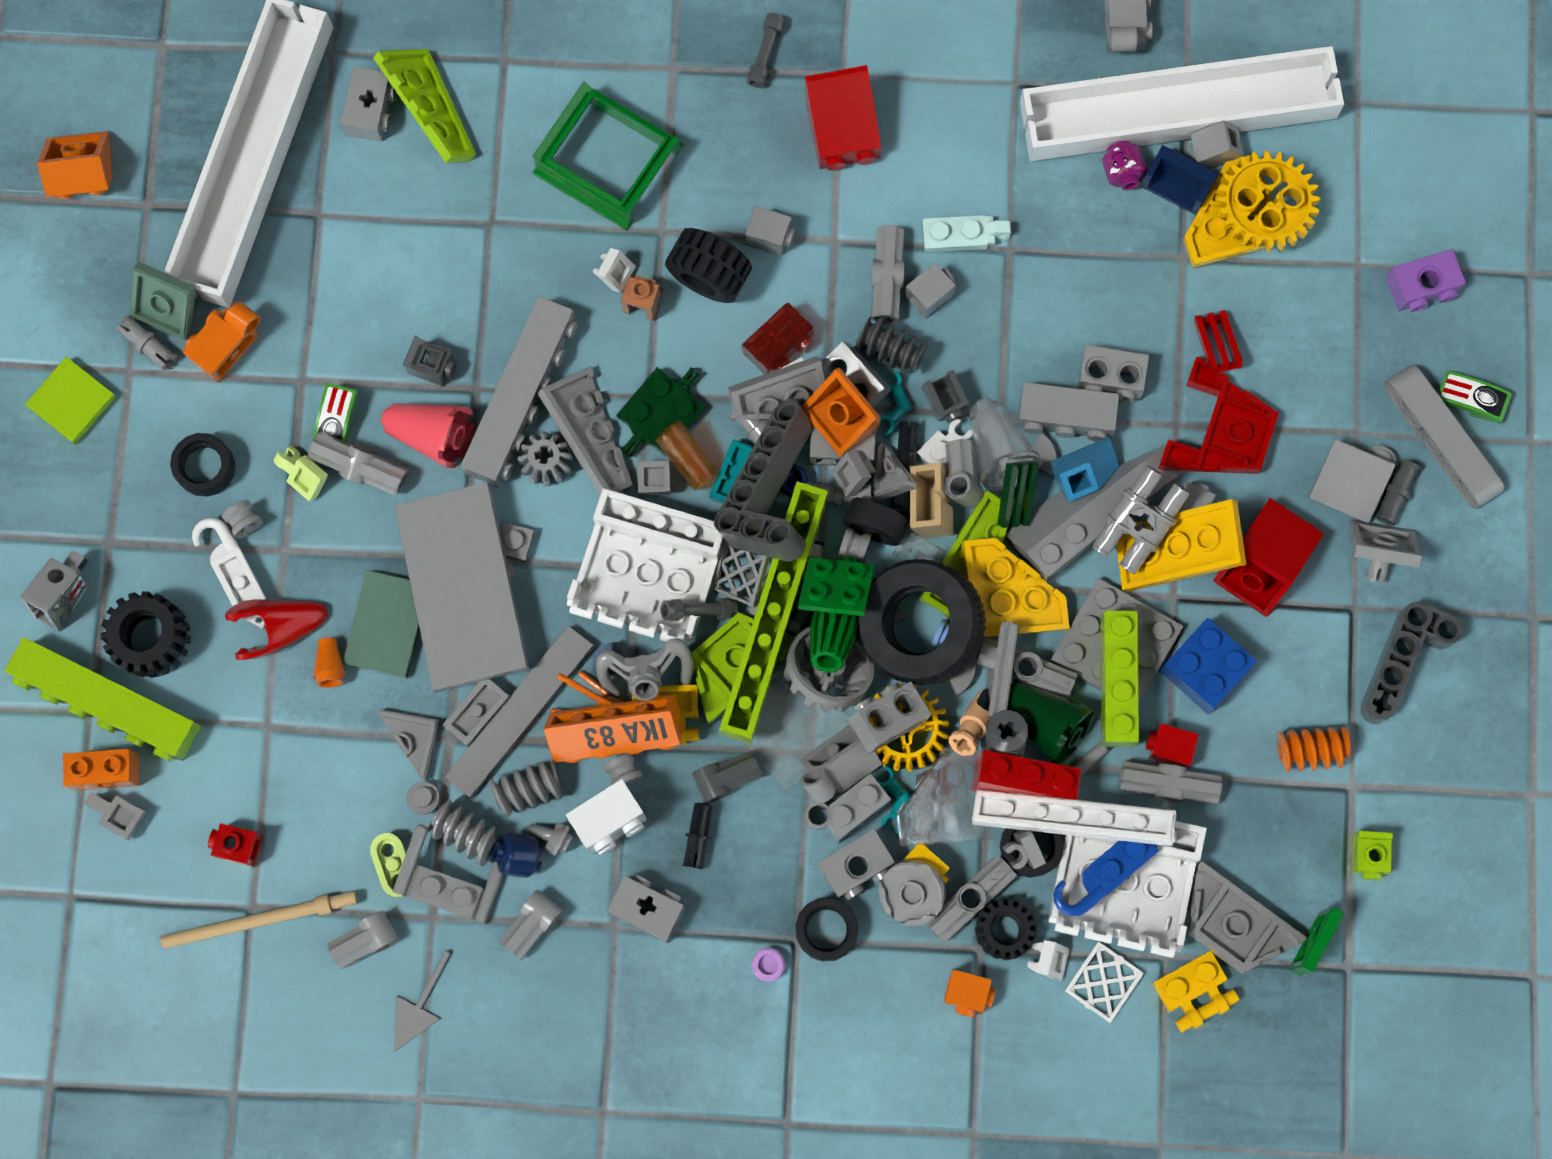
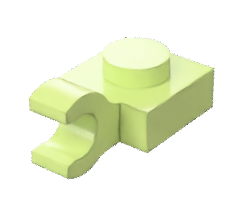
M291 445L287 447L284 454L278 451L273 462L289 474L286 482L309 502L317 498L328 474L306 455L300 457L299 451Z

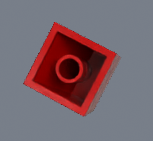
M867 65L805 76V103L819 169L827 168V170L834 171L842 169L846 164L858 162L859 165H866L880 158L881 142Z
M1269 498L1243 535L1246 565L1219 571L1213 582L1267 617L1292 585L1324 533L1288 510L1285 506Z

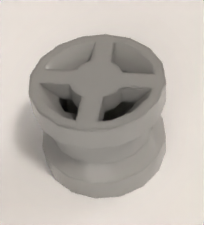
M242 500L233 504L222 514L224 522L232 526V534L235 539H241L252 534L263 524L260 516L253 513V505L249 500Z
M847 527L838 556L844 557L848 555L864 563L872 535L868 533L863 535L857 534L854 529Z
M633 754L621 755L603 765L605 772L610 774L612 778L611 786L623 779L626 786H629L643 778L641 771L636 769L634 765L635 757Z

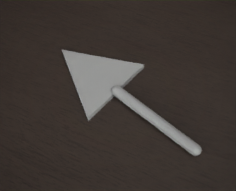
M444 951L416 1005L398 996L396 997L394 1052L440 1020V1018L421 1008L447 962L450 951Z

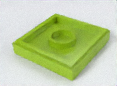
M65 357L24 405L75 445L113 402L116 396L68 357Z

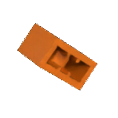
M130 749L63 753V786L74 791L139 786V754Z

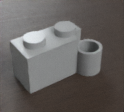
M1104 0L1107 52L1144 51L1146 40H1152L1153 35L1152 21H1147L1146 12L1151 9V0Z
M850 724L799 760L806 770L801 777V783L812 801L818 804L827 802L833 796L843 794L852 785L882 765L875 751L868 754Z
M870 773L831 803L829 807L825 803L818 804L814 802L810 804L805 812V821L812 830L822 831L827 829L839 844L888 806L891 798ZM815 808H820L827 813L828 818L825 823L816 825L810 821L809 813Z

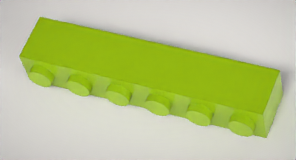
M25 637L20 641L4 672L14 676L11 683L27 691L30 690L31 686L42 690L39 697L55 705L58 704L59 700L70 704L67 711L83 719H86L87 715L90 714L98 718L97 726L111 733H114L116 728L127 733L124 738L125 740L141 748L146 742L156 747L153 754L171 762L173 756L182 761L184 760L201 728L194 721Z

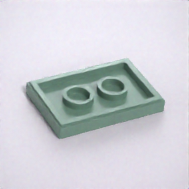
M366 570L343 659L344 665L407 679L420 629L409 579Z

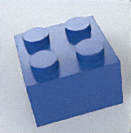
M1207 617L1159 672L1204 712L1209 714L1252 668L1257 660Z

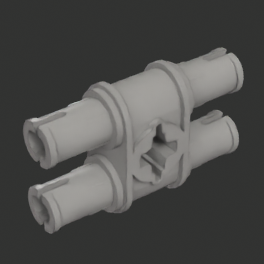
M1149 465L1144 468L1131 488L1123 490L1124 495L1112 513L1107 514L1106 522L1108 523L1092 545L1096 551L1108 557L1123 534L1129 533L1134 536L1133 539L1135 541L1119 563L1132 574H1136L1151 551L1155 552L1160 548L1158 546L1170 527L1175 526V521L1177 520L1175 516L1191 494L1184 487L1174 483L1159 506L1149 504L1147 499L1163 476ZM1146 513V518L1150 525L1141 523L1139 526H1135L1136 522L1132 514L1141 517Z

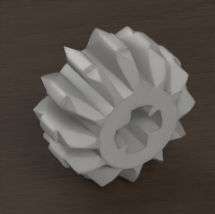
M542 431L541 440L538 441L534 435H530L529 439L532 445L522 444L520 447L525 453L518 457L519 464L524 465L521 469L524 476L531 474L530 480L533 484H536L541 477L544 486H549L551 477H554L556 482H561L562 479L559 472L569 473L570 467L565 463L573 461L572 454L567 452L570 446L567 442L560 443V435L557 433L549 440L547 432ZM548 453L550 458H548L546 464H542L541 460L544 454Z

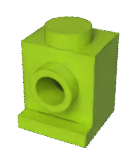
M1358 831L1352 834V874H1362V880L1382 881V875L1391 874L1393 833ZM1371 850H1376L1379 853V860L1377 862L1370 859L1369 852Z

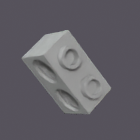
M842 341L821 361L826 380L835 370L836 364L843 360L847 365L845 375L857 388L861 384L866 385L868 395L865 399L872 407L892 390L851 343Z
M1085 345L1082 353L1077 389L1119 394V401L1133 402L1134 399L1140 400L1144 391L1149 355ZM1092 367L1100 368L1105 376L1094 378L1088 370ZM1125 372L1131 373L1135 377L1136 382L1131 384L1125 383L1121 379L1120 374Z
M912 682L901 687L898 683H895L882 691L883 697L873 701L870 697L854 707L856 713L848 721L868 754L921 726L932 715ZM896 702L903 704L907 713L901 712L897 708ZM869 717L876 718L880 723V728L874 727L870 723Z

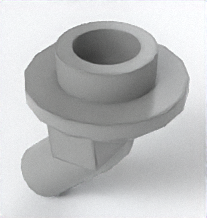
M557 823L554 830L531 824L527 828V835L548 841L545 850L553 856H556L558 851L564 853L572 839V835L567 833L570 827Z

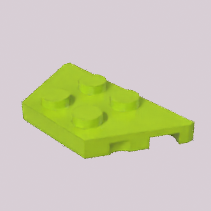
M739 612L691 653L694 674L706 720L709 724L726 710L754 620L752 617ZM786 633L776 667L784 661L785 655L797 635L793 636Z

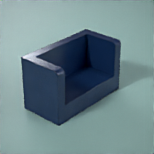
M1162 145L1147 171L1141 187L1197 215L1218 173Z

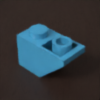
M1109 437L1050 461L1059 490L1069 502L1099 490L1120 467Z

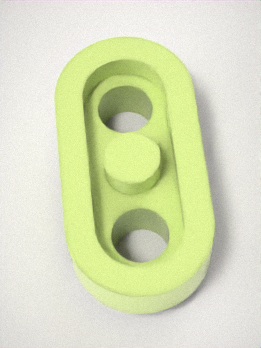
M380 834L372 841L370 854L381 886L388 895L395 898H403L405 896L392 891L395 886L394 879L399 875L406 855L404 843L394 834ZM387 845H392L394 853L386 857L383 854V849Z

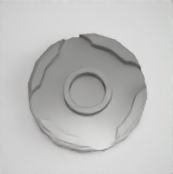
M918 859L902 860L892 865L884 874L879 887L880 903L886 914L892 919L900 921V924L922 926L932 921L942 910L946 898L945 882L940 873L929 863Z

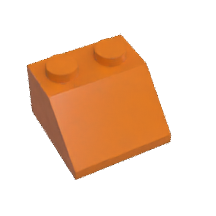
M109 131L46 139L37 161L46 198L57 197L58 199H66L81 193L99 195L109 190L113 179Z

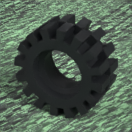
M999 899L993 903L991 902L981 911L976 921L975 934L977 935L978 944L981 945L986 954H990L995 959L1010 960L1020 957L1031 948L1036 937V921L1032 917L1033 913L1030 909L1028 910L1024 907L1023 903H1018L1014 899ZM1010 917L1016 921L1019 932L1015 940L1005 943L995 937L993 925L998 918Z

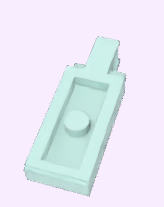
M993 216L925 218L922 220L924 252L987 249V246L995 245V240L1009 239L1011 234L1010 221H993Z

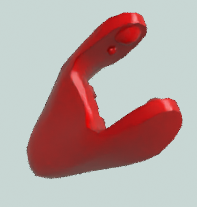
M267 599L246 600L234 605L225 613L227 621L237 622L241 618L258 615L265 624L268 637L266 646H257L249 649L241 648L235 653L236 660L262 658L302 638L326 621L328 618L326 606L317 602Z

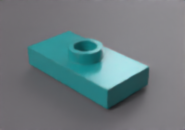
M735 439L732 440L708 496L710 500L723 504L753 449L752 446Z

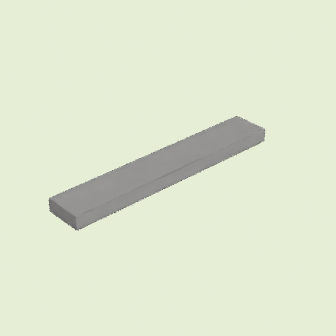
M567 626L451 768L445 778L469 798H472L565 684L557 678V675L561 673L570 677L591 652L594 645L570 626Z

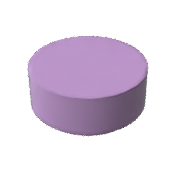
M764 948L753 957L752 970L761 981L773 982L782 976L785 970V961L777 950Z

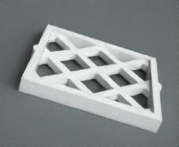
M1098 941L1065 989V992L1082 1003L1086 1009L1092 1010L1111 1023L1144 973L1124 960L1123 956L1117 955ZM1101 951H1106L1113 956L1114 961L1103 963ZM1096 953L1098 964L1087 966ZM1124 964L1133 970L1134 975L1122 977L1120 965ZM1116 966L1118 978L1106 980L1104 967ZM1099 968L1101 981L1090 982L1088 970ZM1083 972L1085 983L1074 985ZM1134 979L1125 992L1123 981ZM1119 982L1121 994L1109 996L1107 984ZM1103 985L1105 997L1093 999L1091 987ZM1086 988L1089 1000H1083L1076 995L1075 989ZM1121 999L1112 1012L1110 1000ZM1106 1001L1108 1013L1103 1014L1094 1007V1003Z

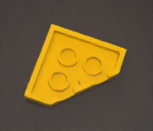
M1251 155L1245 156L1244 158H1246L1248 162H1250ZM1240 158L1225 162L1183 238L1192 268L1254 252L1253 242L1251 241L1244 247L1241 246L1243 240L1241 235L1231 239L1234 229L1224 230L1222 228L1227 218H1218V212L1223 207L1215 206L1217 198L1221 197L1216 191L1219 185H1224L1221 182L1222 176L1229 174L1228 169L1231 164L1238 166ZM1260 176V180L1266 184L1264 177ZM1246 197L1238 198L1242 205H1252L1250 199ZM1271 198L1267 201H1262L1259 209L1250 215L1248 219L1252 221L1264 206L1271 201ZM1270 218L1261 219L1262 223L1267 227L1272 228L1276 226ZM1261 244L1258 250L1265 249V244Z
M997 538L965 540L962 542L965 577L974 585L984 605L983 610H985L986 618L985 637L999 636L1001 623L1005 621L1017 623L1019 627L1018 634L1070 629L1066 596L1040 577L1041 575L1022 559H1018L1007 550L1006 546Z

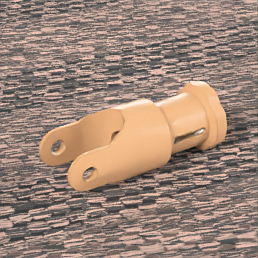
M983 690L977 693L961 717L958 731H954L949 737L948 742L951 748L962 756L973 755L978 747L977 741L986 735V728L991 717L988 714L989 711L977 704V700Z

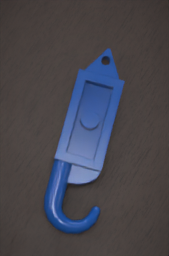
M1117 841L1083 871L1082 883L1088 894L1079 902L1073 905L1067 904L1062 898V890L1066 886V882L1062 880L1058 883L1053 893L1057 909L1071 917L1087 913L1159 852L1156 849L1157 845Z

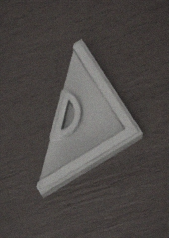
M877 442L874 460L876 471L873 473L872 499L883 501L915 489L917 483L889 445Z
M379 709V716L415 768L419 777L422 780H427L440 722L435 719Z

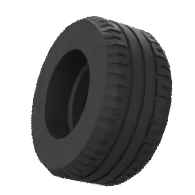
M926 559L900 561L897 564L890 565L889 568L886 567L883 572L878 573L877 577L872 579L865 616H857L858 639L861 642V648L865 651L864 654L868 656L871 663H874L873 666L883 674H886V676L904 683L912 682V684L917 685L945 682L952 679L953 676L956 677L966 667H969L976 658L975 655L980 651L979 649L983 644L982 639L985 637L984 631H986L984 605L981 602L980 595L977 594L978 591L968 581L969 579L950 566ZM921 591L931 592L940 597L948 608L950 616L949 630L944 641L935 650L927 653H914L905 649L898 642L893 627L894 615L899 604L908 595Z

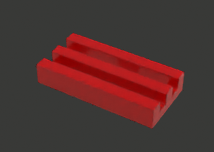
M1226 310L1219 311V315H1214L1213 312L1207 313L1205 318H1202L1201 315L1195 316L1194 324L1210 373L1242 368L1243 360ZM1219 323H1220V325H1221V328H1222V331H1223V334H1224V337H1225V340H1226V343H1227V346H1228V349H1229V352H1230V355H1231V358H1232V362L1229 361V358H1228V355H1227V352H1226V349H1225V346H1224V343H1223V340H1222V337H1221V334H1220V331H1219V328H1218V325H1217V324H1219ZM1205 326H1210L1222 364H1217Z

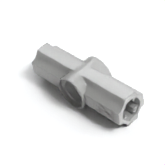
M897 225L877 227L876 257L873 259L871 288H874L871 315L872 321H877L880 317L883 318V324L899 321L900 289L903 290L905 261H902L904 228H900Z
M323 432L316 434L309 449L308 458L338 470L343 478L359 484L368 483L395 496L399 494L407 477L408 469L378 457L374 450L357 443L348 444Z
M989 637L986 638L976 662L977 665L994 671L998 641ZM1015 650L1012 679L1016 683L1020 681L1060 697L1069 698L1078 675L1077 673L1040 659L1035 653ZM1021 662H1030L1035 667V674L1032 676L1022 675L1018 665Z
M1124 761L1120 771L1119 790L1136 794L1154 795L1155 799L1169 802H1183V800L1218 805L1222 790V776L1187 771L1185 767L1159 764L1151 766Z
M997 854L945 902L938 915L932 921L926 923V925L943 943L947 942L1017 875ZM967 890L976 891L980 896L979 905L975 908L964 906L961 900L963 892Z

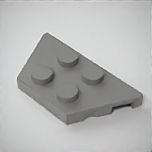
M1203 861L1198 863L1195 870L1187 934L1238 972L1243 974L1306 940L1307 937Z

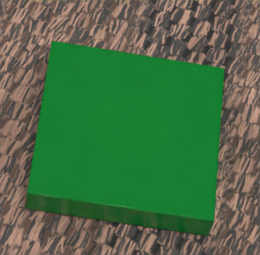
M1333 907L1318 913L1306 935V940L1300 946L1289 967L1290 971L1299 976L1313 973L1344 915L1343 912Z

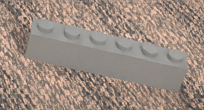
M538 296L460 465L464 474L480 481L488 482L497 488L500 487L503 480L507 481L514 466L511 461L515 452H521L520 447L522 444H525L527 435L524 434L529 423L533 424L539 413L540 407L537 404L540 397L537 393L542 388L552 384L550 375L554 367L559 368L563 361L565 342L567 339L571 340L577 330L578 322H576L573 309Z

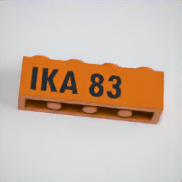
M676 695L656 697L649 701L635 700L552 712L549 714L544 726V733L553 763L564 761L566 763H575L581 759L592 757L604 759L614 754H638L644 750L657 748L668 750L680 745L685 730Z

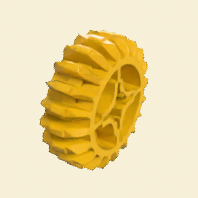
M924 689L920 697L932 714L929 717L930 720L925 721L921 726L910 731L907 743L905 735L897 738L900 741L903 753L894 751L887 745L876 750L877 756L881 753L885 755L881 762L882 766H887L891 759L895 761L894 771H899L900 762H906V771L912 772L913 761H916L918 767L923 769L925 768L924 756L930 762L936 760L935 754L931 751L932 749L937 752H943L944 746L937 742V740H948L949 734L939 731V729L949 727V721L938 719L946 714L945 708L934 710V707L939 702L938 697L932 698L929 702L925 700L929 694L928 689ZM877 693L875 694L874 699L876 701L883 696ZM896 702L898 709L903 713H907L905 706ZM869 717L870 723L874 727L880 728L878 720L874 717ZM932 730L929 742L920 750L913 752V737L924 733V731Z

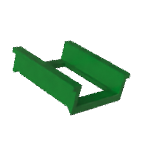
M583 81L533 154L536 168L532 173L627 231L633 222L631 211L670 153L677 156L684 147V144L676 136L673 137L592 89ZM590 104L659 145L622 201L552 160Z

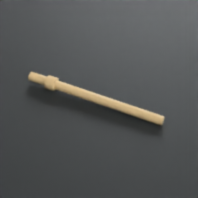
M355 891L331 897L329 894L315 897L314 901L163 935L160 937L163 949L312 914L323 916L333 913L334 909L358 904V899Z

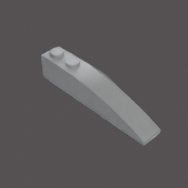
M1165 444L1119 465L1120 467L1095 492L1071 502L1066 499L1062 492L1051 496L1032 512L1030 526L1020 524L1019 527H1012L1006 532L1004 538L1023 561L1039 573L1043 580L1048 582L1092 547L1108 523L1106 522L1107 514L1112 513L1124 495L1123 490L1133 486L1147 465L1163 475L1148 497V501L1186 471H1163L1158 469L1166 446Z

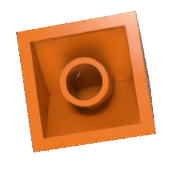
M840 367L835 369L801 406L809 416L812 424L839 457L845 455L846 452H849L879 428L880 416Z

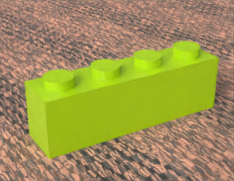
M1104 610L1100 617L1101 747H1135L1139 742L1137 611Z

